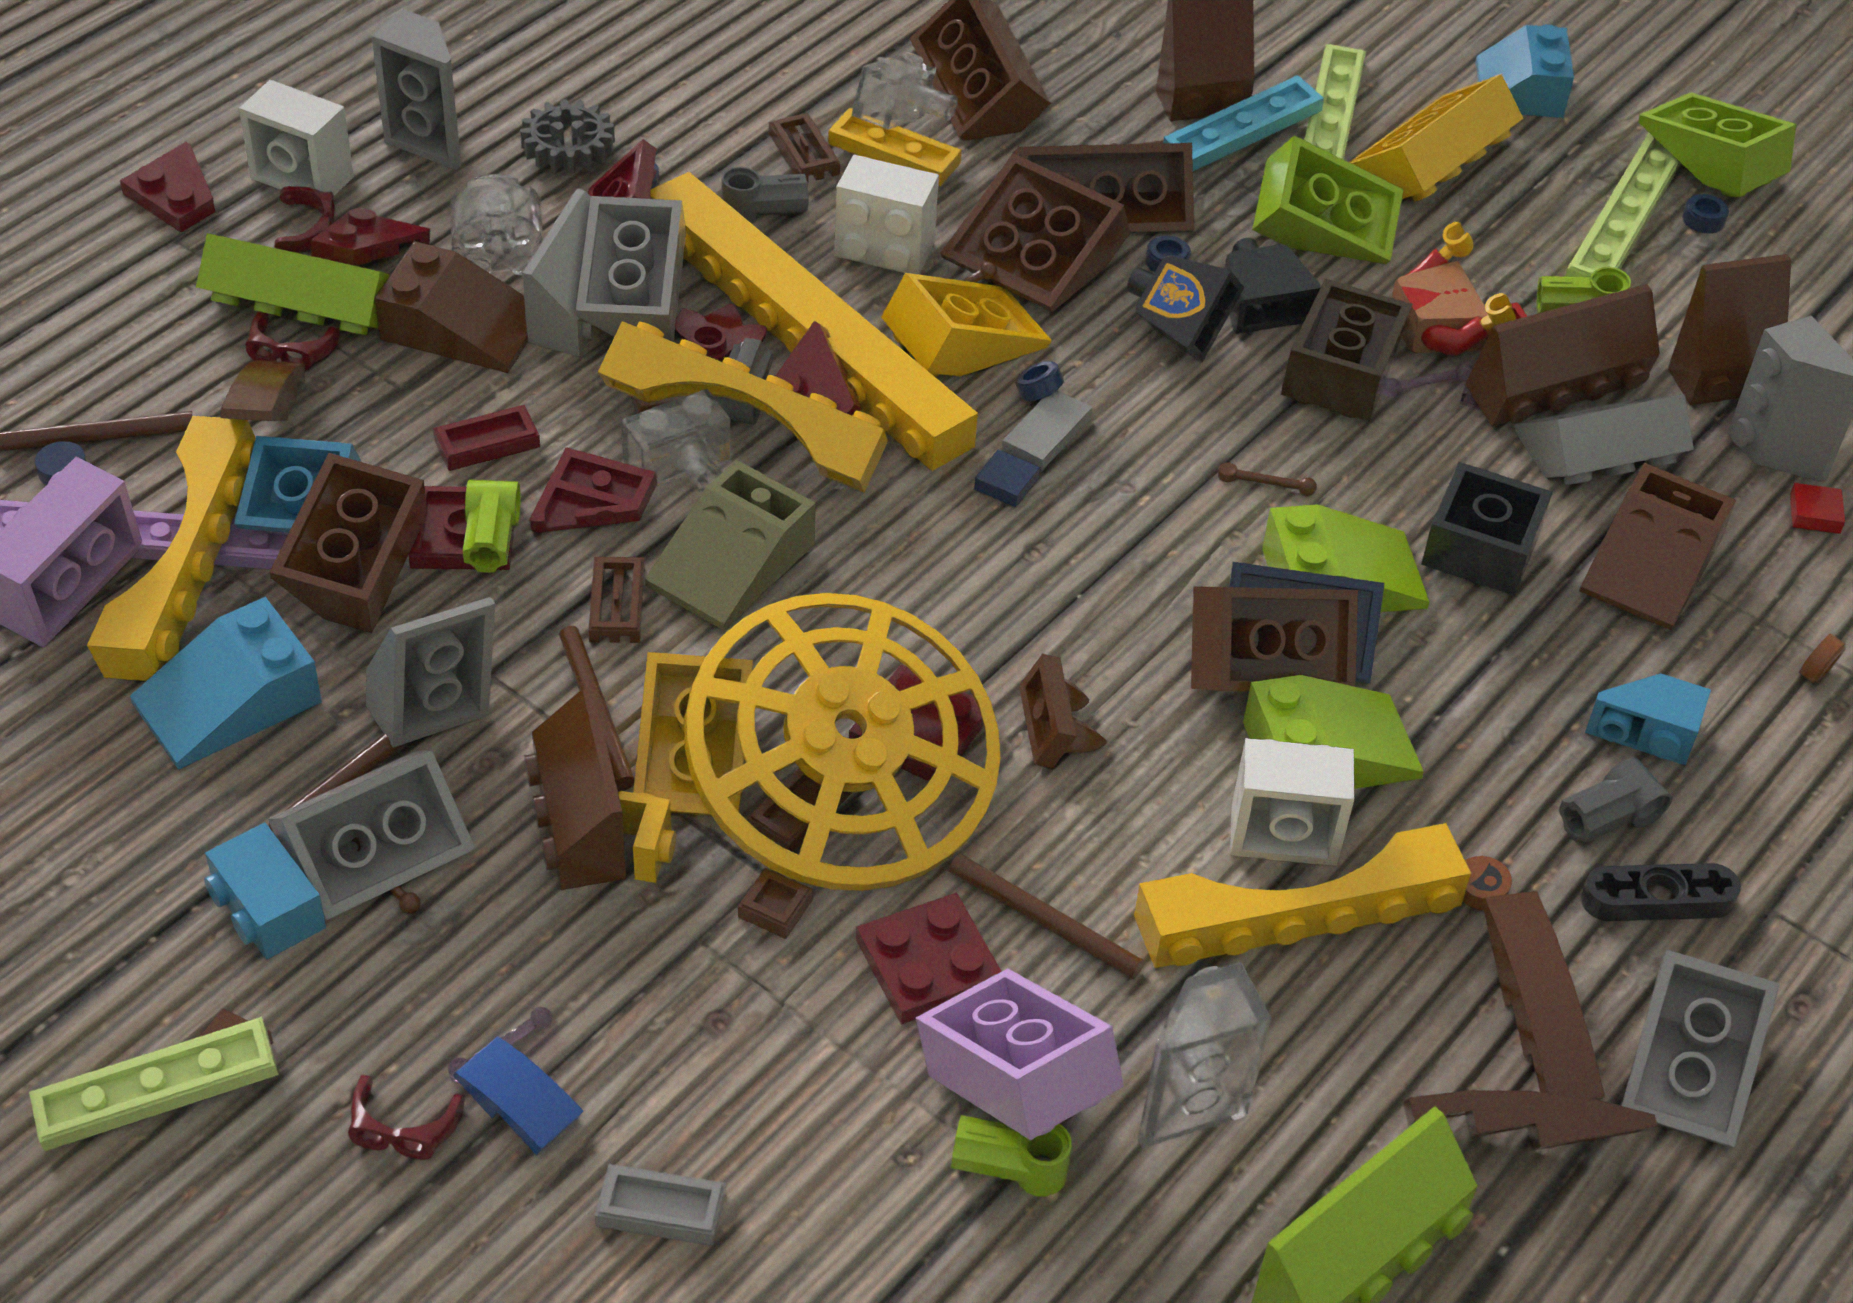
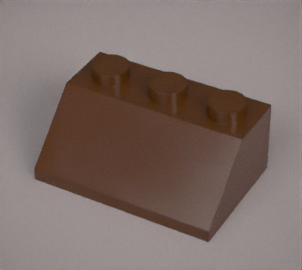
M328 453L269 572L270 578L324 620L372 633L427 516L424 480Z
M583 688L532 731L534 754L524 755L529 787L539 785L541 795L533 796L537 827H548L550 837L541 838L546 870L557 869L561 890L626 879L623 815L594 688Z

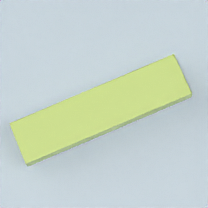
M259 1017L30 1091L29 1094L39 1143L44 1151H48L279 1074L263 1018Z

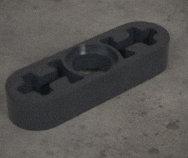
M1716 863L1602 866L1592 870L1588 875L1581 894V903L1591 916L1603 921L1721 918L1732 911L1741 891V883L1738 876L1731 869ZM1651 884L1663 885L1672 891L1675 898L1672 900L1657 899L1649 893L1647 886Z

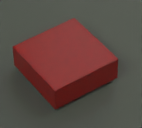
M1794 482L1790 492L1792 527L1841 534L1845 524L1842 489Z

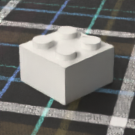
M269 80L239 107L251 179L280 190L286 186H303L323 192H333L335 196L354 177L344 106Z
M853 155L836 186L834 256L902 273L920 275L935 244L939 175Z
M1245 738L1231 808L1230 855L1337 866L1354 802V749L1331 747L1328 745L1279 742L1270 739Z

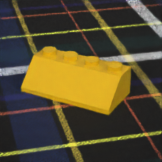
M1499 74L1442 95L1349 163L1404 189L1402 199L1412 197L1413 201L1416 202L1436 192L1435 184L1438 181L1442 183L1459 175L1462 172L1461 164H1469L1487 154L1485 149L1487 145L1493 146L1510 137L1512 134L1509 129L1524 118L1503 75Z

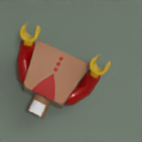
M1453 222L1444 229L1443 239L1446 245L1440 251L1435 248L1414 269L1395 281L1391 298L1412 304L1411 312L1402 334V338L1412 352H1439L1458 356L1464 352L1482 351L1485 338L1489 336L1490 329L1494 325L1516 319L1511 308L1512 304L1506 294H1495L1484 305L1459 261H1449L1453 256L1458 258L1465 257L1473 250L1471 235L1469 232L1464 234L1465 231L1460 222Z

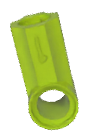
M1601 267L1595 270L1591 277L1541 276L1537 284V314L1630 289L1631 279L1623 270L1614 267Z
M469 479L467 482L465 498L467 527L463 545L464 563L475 567L477 572L492 573L500 566L507 564L512 526H518L520 519L521 489L518 481Z
M961 1115L955 1136L951 1168L1014 1180L1018 1182L1025 1192L1034 1196L1047 1197L1060 1191L1067 1180L1072 1151V1138L1067 1129L1061 1124L1056 1125L1050 1132L1029 1140L1004 1123ZM1035 1156H1046L1052 1160L1041 1161L1036 1159Z

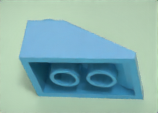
M266 597L218 617L130 695L131 703L178 770L322 703L315 661Z

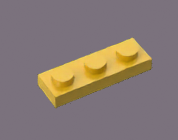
M849 108L828 130V144L862 157L938 174V186L940 187L961 164V149Z

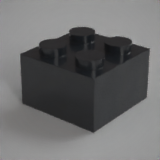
M1459 462L1431 524L1421 565L1515 596L1541 533L1553 491Z

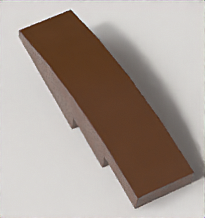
M263 360L248 363L239 372L228 391L221 407V418L258 421L288 420L289 401H297V382H305L306 363Z
M1532 891L1484 897L1482 905L1505 1007L1513 1006L1524 1057L1532 1056L1540 1092L1597 1100L1603 1099L1605 1094L1576 989L1557 936L1538 892Z
M1468 1090L1409 1097L1403 1102L1408 1125L1414 1124L1436 1106L1445 1115L1446 1119L1465 1115L1470 1138L1527 1128L1532 1151L1639 1133L1658 1126L1655 1114L1592 1098L1538 1091Z

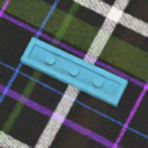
M1297 75L1165 136L1163 143H1192L1193 171L1321 112L1324 97Z

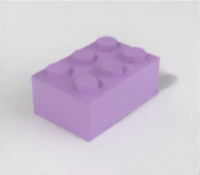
M75 457L62 471L54 474L48 484L27 505L22 506L15 513L13 519L0 530V625L44 648L138 552L142 538L125 481Z
M1010 969L994 975L916 1017L929 1077L1029 1140L1050 1132L1059 1123L1084 1109L1097 1105L1103 1098L1124 1087L1112 1026Z

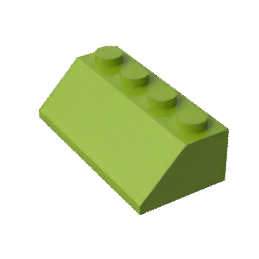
M207 233L196 288L212 291L211 301L239 306L240 298L255 301L253 309L255 311L281 316L283 307L298 311L296 320L324 326L326 317L341 320L339 330L367 336L369 327L379 329L375 297L390 277V274Z
M1436 1106L1267 1243L1251 1303H1379L1393 1285L1392 1279L1403 1270L1408 1274L1417 1271L1433 1252L1432 1245L1443 1236L1452 1240L1466 1228L1473 1217V1213L1469 1208L1476 1192L1477 1184L1445 1115Z

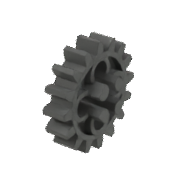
M561 99L560 106L554 107L553 104L546 102L544 103V111L532 109L530 110L531 118H523L522 129H520L521 148L525 149L526 159L535 158L536 167L538 168L550 164L551 172L554 173L561 167H567V171L573 174L577 166H582L589 171L592 170V161L603 164L605 162V154L613 153V143H615L614 124L610 123V115L608 113L600 114L598 105L587 109L584 108L583 100H579L575 105H569L566 99ZM563 126H571V147L564 146Z

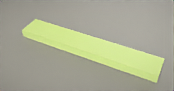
M1326 44L1316 91L1324 97L1323 109L1321 112L1309 117L1304 140L1344 160L1366 51Z
M1650 133L1647 134L1569 264L1565 277H1591V274L1601 267L1621 269L1682 164Z

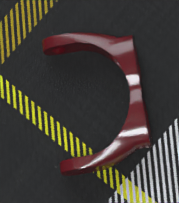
M303 186L283 187L280 190V200L284 204L310 205L323 216L303 234L277 238L274 248L295 253L311 250V240L334 223L335 200L333 192H323Z
M259 311L251 323L249 339L246 341L245 348L249 357L255 361H276L277 358H280L282 362L306 363V371L312 364L325 358L334 350L339 342L340 330L337 327L330 326L324 336L318 340L278 343L263 334L268 326L269 316L268 313ZM263 346L269 347L273 352H268ZM287 352H296L301 354L302 357H291Z
M367 1075L360 1076L353 1094L351 1125L348 1130V1136L354 1144L371 1150H384L388 1148L389 1144H392L397 1152L406 1157L426 1160L430 1159L435 1148L447 1140L455 1131L463 1113L464 1095L454 1094L446 1113L434 1122L417 1127L392 1129L378 1122L365 1111L364 1107L371 1093L373 1079Z

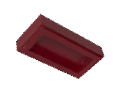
M525 405L433 428L435 443L448 471L541 447L540 435Z

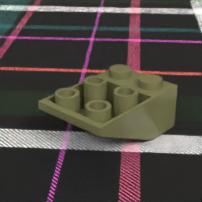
M736 460L705 488L646 576L645 586L724 631L815 544L816 502Z

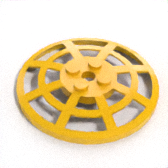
M819 593L795 596L766 605L741 619L721 636L705 657L690 690L684 718L685 751L690 774L704 806L721 830L745 853L769 869L801 883L831 890L866 891L893 887L919 878L943 864L968 841L986 814L997 786L1001 759L999 729L991 701L976 672L961 652L933 627L913 614L888 603L858 595ZM818 607L846 608L870 613V618L866 631L855 628L832 627L815 629L804 633L787 612ZM767 621L783 640L782 643L775 646L761 658L750 673L746 683L713 678L720 662L732 646L760 623ZM892 621L908 628L929 642L954 666L957 672L937 678L931 669L915 654L887 638L890 622ZM844 642L860 644L862 648L856 667L836 666L829 668L814 645ZM884 652L903 663L922 683L898 691L889 681L877 674L882 653ZM792 654L808 675V678L800 684L794 695L762 687L773 669ZM970 690L980 709L986 731L987 756L985 769L957 755L958 726L949 696ZM707 698L739 704L737 711V735L746 763L718 779L710 764L704 738V709ZM932 702L935 703L942 725V747L914 736L911 710ZM755 707L785 715L783 724L785 743L763 754L759 748L755 732ZM840 719L855 721L862 730V736L856 739L842 736L837 731L835 722ZM907 756L936 768L926 787L908 802H906L893 777L899 771ZM795 763L809 778L821 784L815 806L792 793L777 779L774 773ZM952 775L979 789L973 804L961 822L941 841L927 849L914 818L921 815L937 800L947 785L950 776ZM758 783L761 789L780 808L795 818L809 824L800 853L796 854L781 847L756 830L736 810L729 798ZM875 788L886 810L883 813L864 816L836 813L842 791L861 792ZM894 828L907 856L906 859L895 863L870 867L837 866L820 862L830 831L842 834L863 835L884 832Z

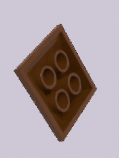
M1013 153L940 254L943 259L972 273L980 271L982 264L992 262L997 267V274L988 281L1053 312L1108 266L1130 235L1123 204Z

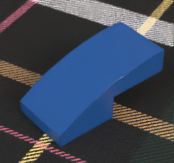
M498 1036L453 1075L492 1119L499 1114L536 1155L584 1112L542 1069Z

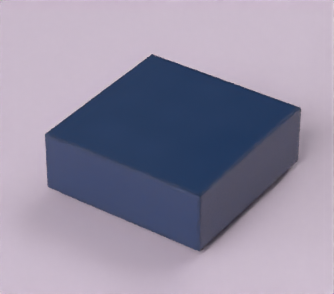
M998 449L975 477L974 490L1017 507L1039 479L1040 467Z

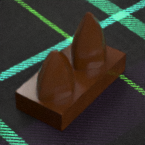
M1042 653L1019 685L1034 765L1053 769L1064 753L1081 754L1092 752L1106 745L1107 740L1091 726L1073 717L1072 712L1084 708L1090 699L1080 688L1065 679L1060 657Z

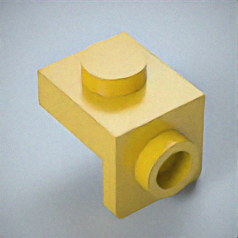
M619 791L618 795L623 815V832L636 835L633 844L635 880L656 883L662 862L671 863L675 851L676 831L671 830L670 799L656 797L649 793Z

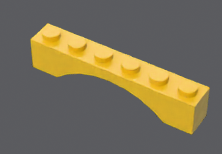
M621 322L598 370L606 386L647 403L670 397L707 395L726 397L749 404L774 417L792 432L811 455L822 476L865 493L888 442L884 429L880 427L881 422L860 411H855L853 416L836 409L837 404L834 401L820 394L811 393L808 398L793 392L794 387L779 377L768 375L766 380L754 376L749 373L750 368L735 359L725 357L723 362L708 357L706 356L707 350L694 342L682 339L680 344L663 338L664 333L650 324L638 322L637 326H633L626 322Z
M192 416L176 451L184 468L188 486L186 510L180 528L167 551L153 568L130 589L105 605L87 643V647L104 678L147 681L178 654L181 637L188 622L192 621L195 616L198 598L205 583L212 577L215 559L222 544H225L229 538L230 525L239 506L256 439L248 420Z
M1443 823L1398 832L1381 852L1362 867L1339 879L1312 887L1288 890L1247 889L1218 883L1193 873L1139 883L1134 918L1154 968L1169 965L1186 966L1199 959L1223 954L1240 955L1250 949L1277 943L1289 945L1298 942L1302 938L1326 933L1343 934L1356 927L1380 922L1392 924L1405 917L1429 912L1435 914L1445 913L1461 906L1471 872L1447 824Z

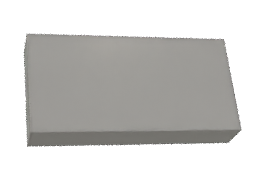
M1057 390L1051 395L1044 397L1003 439L1002 451L1039 466L1042 472L1091 419L1092 407Z
M609 1164L595 1213V1224L597 1227L714 1246L726 1196V1183Z

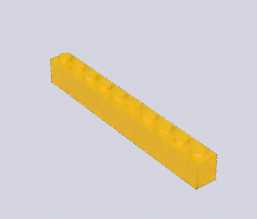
M684 173L651 189L650 197L652 199L682 200L686 229L683 259H686L698 269L708 282L714 283L726 293L736 306L742 307L755 318L759 325L766 326V331H770L784 343L790 353H792L814 320L828 329L831 336L828 340L835 356L842 361L848 375L847 384L849 388L855 391L862 408L861 411L881 422L880 427L900 443L911 457L917 458L927 468L934 471L975 447L978 412L692 173Z

